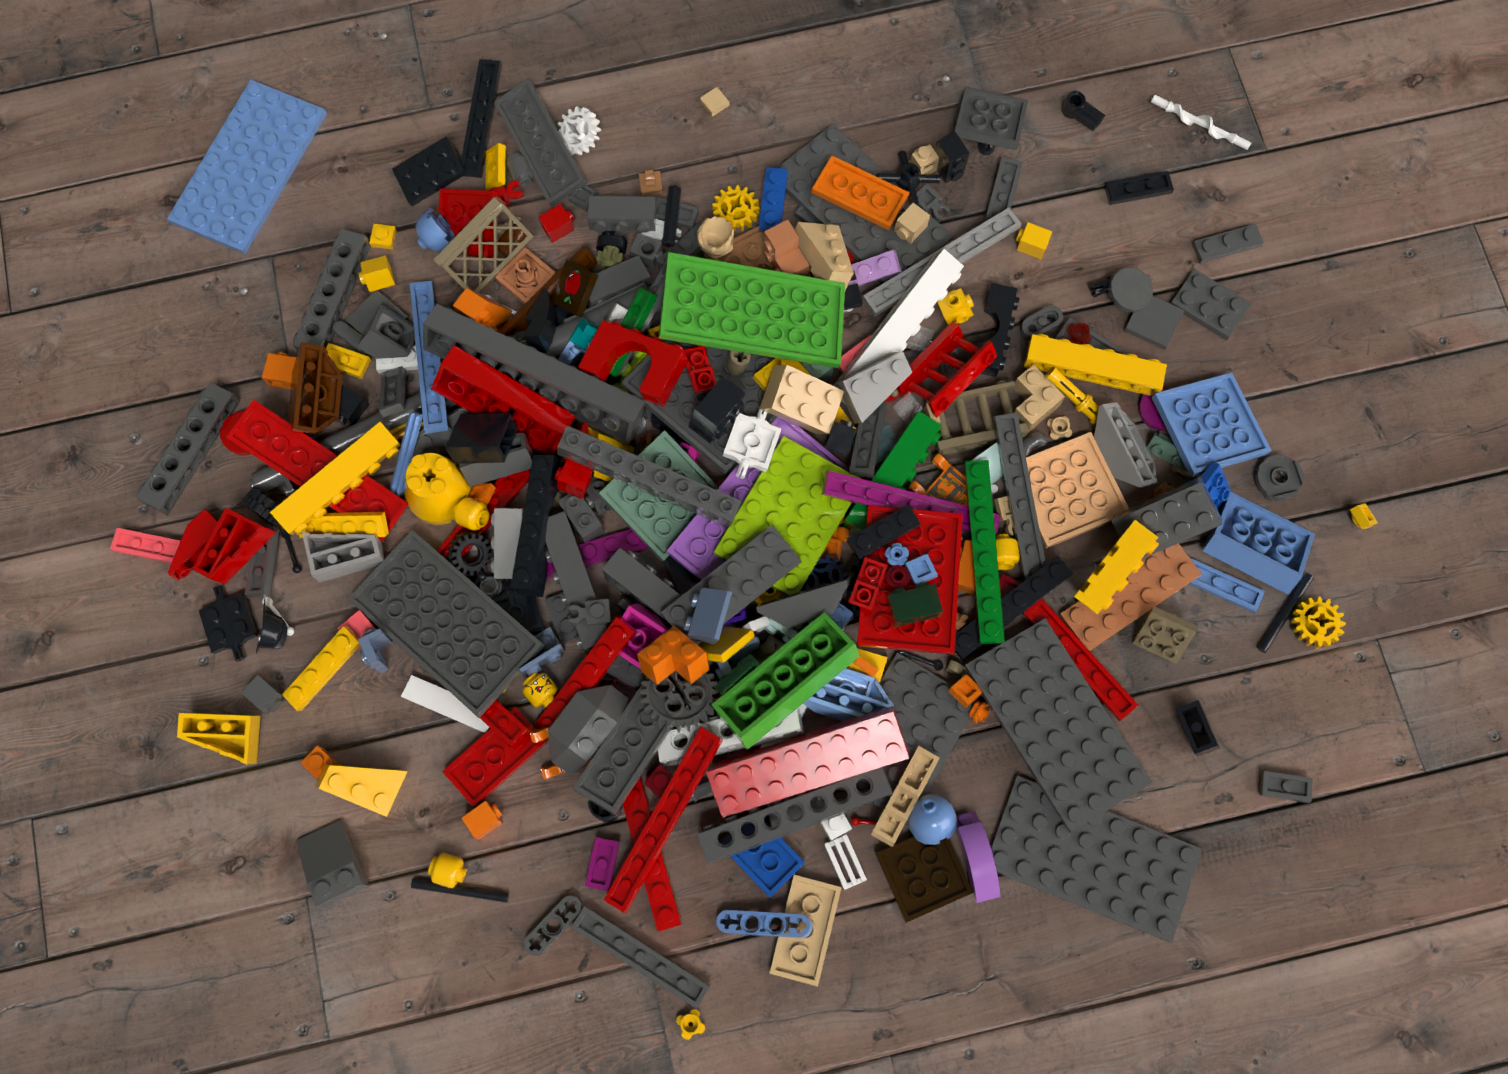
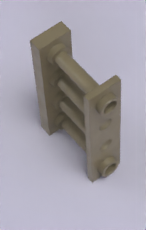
M1004 380L995 383L993 386L962 392L949 406L956 405L963 434L961 437L956 438L950 436L943 411L939 415L940 424L942 425L940 434L942 436L940 441H937L936 454L946 456L995 444L997 437L987 398L1000 396L1004 414L1014 413L1008 394L1013 392L1015 382ZM978 401L985 426L984 432L975 433L972 431L965 403ZM1026 423L1020 424L1022 439L1028 433Z

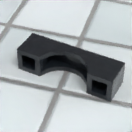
M991 283L984 312L992 317L997 327L996 335L989 339L993 343L997 357L981 374L996 377L998 371H1003L1006 357H1002L1004 350H1008L1011 337H1007L1008 330L1013 329L1015 317L1011 316L1013 310L1017 311L1020 297H1016L1018 288ZM987 341L978 342L977 346L981 348Z

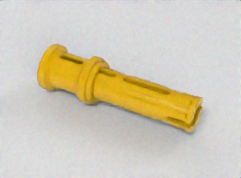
M1056 367L1050 369L1045 378L1075 404V409L1078 412L1081 411L1090 419L1089 422L1091 424L1097 423L1099 405L1092 400L1093 397L1079 390ZM1060 381H1062V382H1063L1067 387H1069L1073 392L1071 393L1068 389H1066V388L1060 383Z

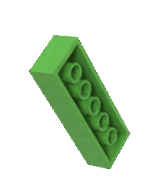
M824 612L716 700L712 707L748 750L859 658L860 654L856 644Z

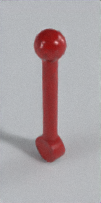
M856 816L851 819L853 826H858L859 824L876 825L878 820L859 819Z

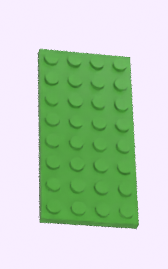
M668 252L659 339L839 368L842 352L845 283Z

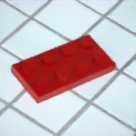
M516 707L510 713L530 731L514 749L490 728L442 771L474 808L548 743L545 739L536 743L532 741L530 732L536 729Z

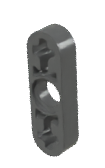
M575 896L564 897L526 937L524 941L526 952L533 956L542 955L578 917L583 909L581 900ZM576 901V912H568L565 917L569 920L565 923L564 919L557 915L556 912L560 910L563 914L567 909L566 902L573 903ZM552 918H556L560 922V929L556 933H550L547 930V922ZM542 928L543 932L551 937V939L547 941L544 938L540 942V950H531L532 943L530 941L532 938L537 940L542 936L538 932Z

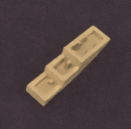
M920 746L917 747L872 831V836L893 847L940 757Z

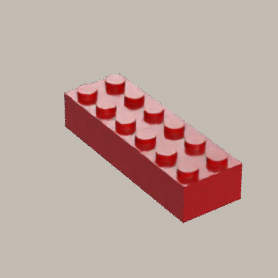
M455 345L442 361L431 387V390L473 414L511 413L518 427L517 433H525L531 447L544 455L555 454L566 427H570L576 417L568 410L552 403L546 397L540 396L527 386L516 382L508 375L499 372L486 362L480 361Z

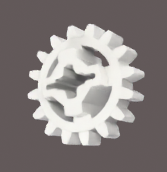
M575 107V111L568 109L569 115L563 114L562 118L564 121L558 122V125L561 126L559 132L572 154L582 155L583 151L589 153V146L595 147L594 140L600 139L596 136L597 132L601 131L596 126L600 123V120L596 119V114L587 108Z

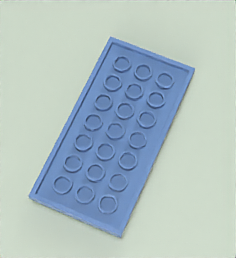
M250 80L168 216L167 220L169 223L246 254L326 117V110Z

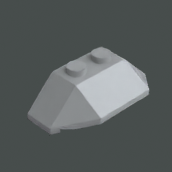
M1117 402L1099 406L1094 439L1113 477L1137 487L1156 484L1155 463L1135 423L1121 410V406Z

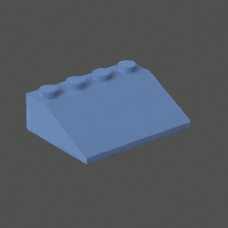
M1230 492L1229 498L1225 501L1219 513L1222 518V525L1211 530L1203 552L1289 595L1302 578L1315 533Z

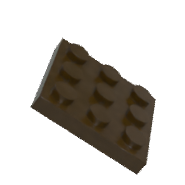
M911 837L893 845V847L875 853L905 923L973 893L950 840H947V837L940 840V843L936 845L924 844Z

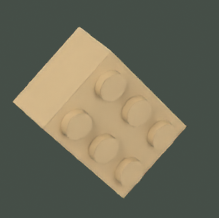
M777 365L773 368L759 409L815 434H830L844 391L789 365Z

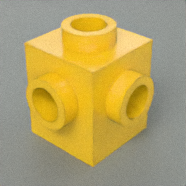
M961 288L948 292L940 302L937 301L948 325L952 322L963 323L974 316L971 309L974 303L970 295H965Z

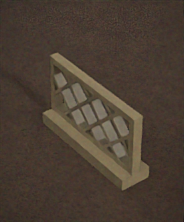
M494 197L433 259L464 290L466 288L471 289L468 286V276H479V286L474 291L480 293L535 237L510 211L500 197ZM503 211L509 216V227L498 226V216ZM486 228L494 229V242H482V232ZM498 229H509V242H498ZM513 229H521L527 237L521 243H513ZM471 244H479V258L467 257V248ZM483 244L494 245V258H483ZM498 245H509V256L507 258H498ZM455 260H463L464 273H456L450 265ZM467 260H479V273H468ZM483 260L494 261V271L491 274L483 273Z

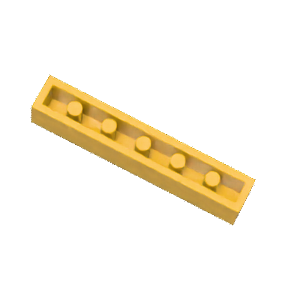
M1032 334L1024 363V368H1030L1034 364L1040 371L1048 373L1050 369L1056 367L1065 377L1153 396L1163 389L1167 364L1161 363L1156 359L1146 360L1138 358L1134 354L1124 355L1116 353L1111 349H1097L1089 344H1074L1067 339H1052L1044 334Z
M379 422L270 513L288 534H301L309 527L307 525L308 522L313 518L319 519L327 512L326 507L331 503L335 505L345 497L343 493L349 488L353 490L363 482L361 478L367 473H370V475L375 473L381 467L379 463L385 458H388V460L393 458L399 452L398 448L401 445L385 426Z

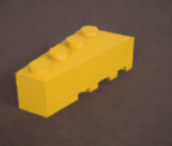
M1134 520L1074 597L1097 615L1102 609L1106 611L1114 601L1111 598L1116 591L1121 592L1129 581L1126 579L1131 572L1136 574L1144 564L1141 561L1146 553L1151 555L1159 545L1156 542L1158 536L1137 520Z

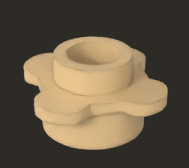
M1063 416L1048 420L1047 426L1050 427L1051 439L1057 440L1059 437L1069 438L1072 435L1067 417Z

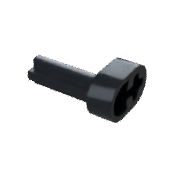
M604 231L597 239L596 250L603 251L605 246H615L619 248V253L624 255L628 241L621 236H615V231Z

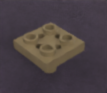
M1153 606L1135 636L1133 644L1177 664L1195 636L1198 626L1177 617L1175 614L1172 615V612H1165Z

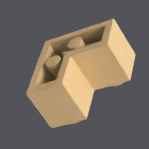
M1033 364L1015 382L1014 390L1025 401L1016 408L1014 413L1018 414L1019 424H1027L1029 433L1060 407L1065 396Z

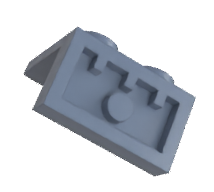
M550 627L534 636L544 647L532 661L519 668L522 675L531 676L536 672L539 673L543 670L541 666L547 662L553 664L563 658L561 654L565 651Z

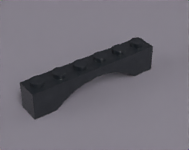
M533 455L510 586L511 589L521 596H544L547 578L545 561L547 522L552 503L559 491L555 475L558 468L564 466L555 455Z

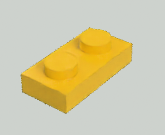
M497 143L486 151L485 190L489 191L494 187L499 188L505 185L506 146Z
M328 343L326 347L327 354L334 361L339 371L363 379L371 362L370 357Z

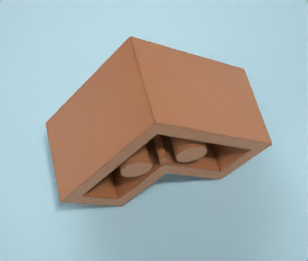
M787 219L764 231L763 256L767 263H772L775 268L773 271L808 276L809 264L799 249V237L789 220Z

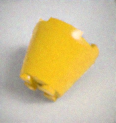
M435 453L414 456L407 467L405 475L404 495L408 507L420 520L434 525L451 523L454 520L455 505L469 496L473 486L470 487L459 468V463L454 464L451 458Z

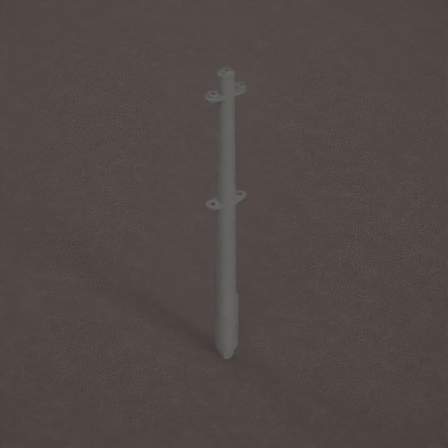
M643 282L586 309L582 317L600 326L602 321H606L615 303L629 309L639 288L641 287L648 291L650 287H647ZM573 315L565 319L563 324L557 326L552 343L547 353L543 354L553 356L556 359L559 358L582 317ZM418 393L405 399L404 410L397 415L382 417L380 412L318 443L339 456L379 422L390 431L407 423L409 413L417 412L422 414L421 394ZM445 398L446 409L457 405ZM270 466L251 473L252 478L249 479L251 486L262 494L284 483L286 485L283 486L287 497L297 490L294 482Z

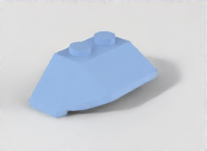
M847 668L803 703L813 712L842 722L894 705L876 678Z

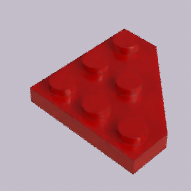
M440 189L438 211L442 217L446 218L451 225L450 229L457 236L494 197H498V192ZM486 228L482 232V242H494V229ZM471 244L467 248V253L470 257L479 258V244ZM483 244V258H493L494 245Z

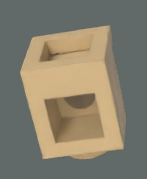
M929 144L914 150L909 163L918 166L921 174H931L937 170L939 156Z

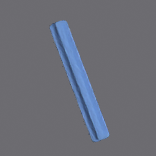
M417 412L409 413L389 490L398 497L403 495L406 470L412 461L423 419L422 414Z

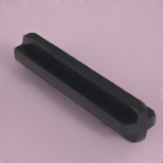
M677 185L669 186L662 238V244L666 247L674 246L676 240L681 188Z

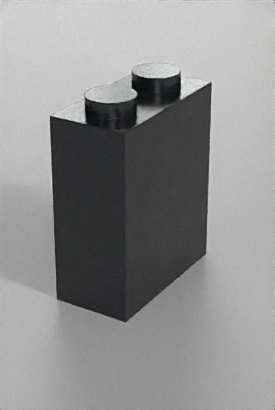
M511 413L460 414L457 423L454 425L453 432L446 443L447 453L454 464L505 463L518 427Z

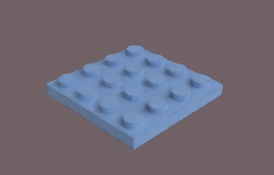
M1232 372L1158 392L1152 396L1153 402L1190 477L1203 474L1211 462L1218 463L1221 468L1268 455L1272 451Z

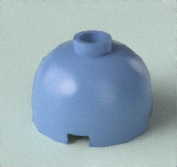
M428 208L418 218L415 225L416 234L419 237L417 242L425 250L429 248L434 252L440 253L454 239L452 235L455 234L450 229V224L441 215L436 217L432 214L435 210Z
M927 794L919 797L908 817V825L917 841L936 845L940 843V840L946 837L948 840L953 836L957 829V817L952 804L947 799L937 794Z

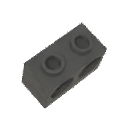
M568 494L558 500L561 510L565 511L569 522L584 543L595 540L605 533L602 524L584 498L581 499Z

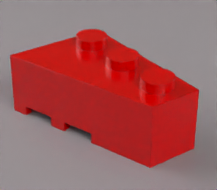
M226 507L192 570L208 579L226 584L276 532Z

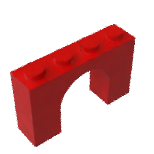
M603 320L578 366L580 371L596 376L599 380L605 382L615 362L621 356L634 351L646 353L651 357V366L639 388V392L644 400L665 407L688 362L684 349L674 343L671 345L666 344L656 336L651 338L645 336L637 329H626L618 322L612 321L610 323Z

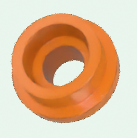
M977 701L972 707L969 717L973 719V723L978 724L980 721L983 723L987 719L990 710L986 702Z

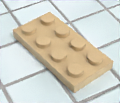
M797 875L793 876L784 913L807 916L812 921L813 929L806 938L778 937L769 974L818 987L842 887ZM788 918L789 927L787 933H790L789 928H796L799 930V933H801L802 929H806L807 924L803 923L802 919H800L799 924L789 923L791 918Z

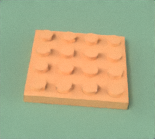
M1091 432L1026 457L1041 540L1045 548L1112 522L1115 514L1129 509Z

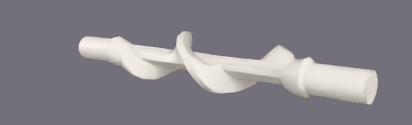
M1154 95L1151 103L1165 109V112H1175L1178 114L1181 121L1186 125L1190 126L1196 123L1208 129V133L1215 139L1226 138L1231 144H1235L1245 150H1248L1252 143L1237 136L1235 133H1228L1214 126L1212 117L1209 115L1196 117L1184 111L1180 104H1174L1172 101H1167L1157 95Z

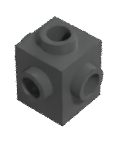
M593 477L584 500L591 509L594 508L599 516L611 510L598 495L609 483Z

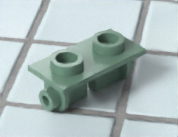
M1155 432L1147 446L1148 451L1187 471L1175 445L1172 444V439L1161 432L1159 434Z

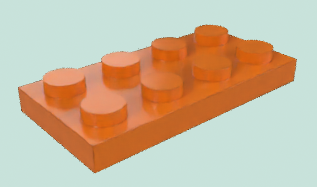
M834 156L830 157L811 191L812 194L887 230L891 229L909 197V192Z

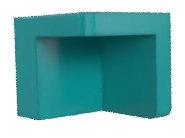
M582 317L569 340L587 351L599 326Z

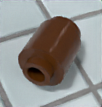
M506 229L498 239V242H509V229ZM513 229V243H521L527 235L521 229ZM498 245L499 253L508 257L509 245Z

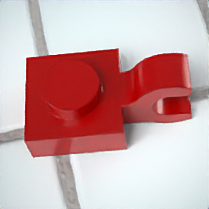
M518 180L510 182L506 189L502 186L489 190L498 192V197L506 203L505 205L510 204V200L523 197L522 190L513 191L515 188L520 187Z

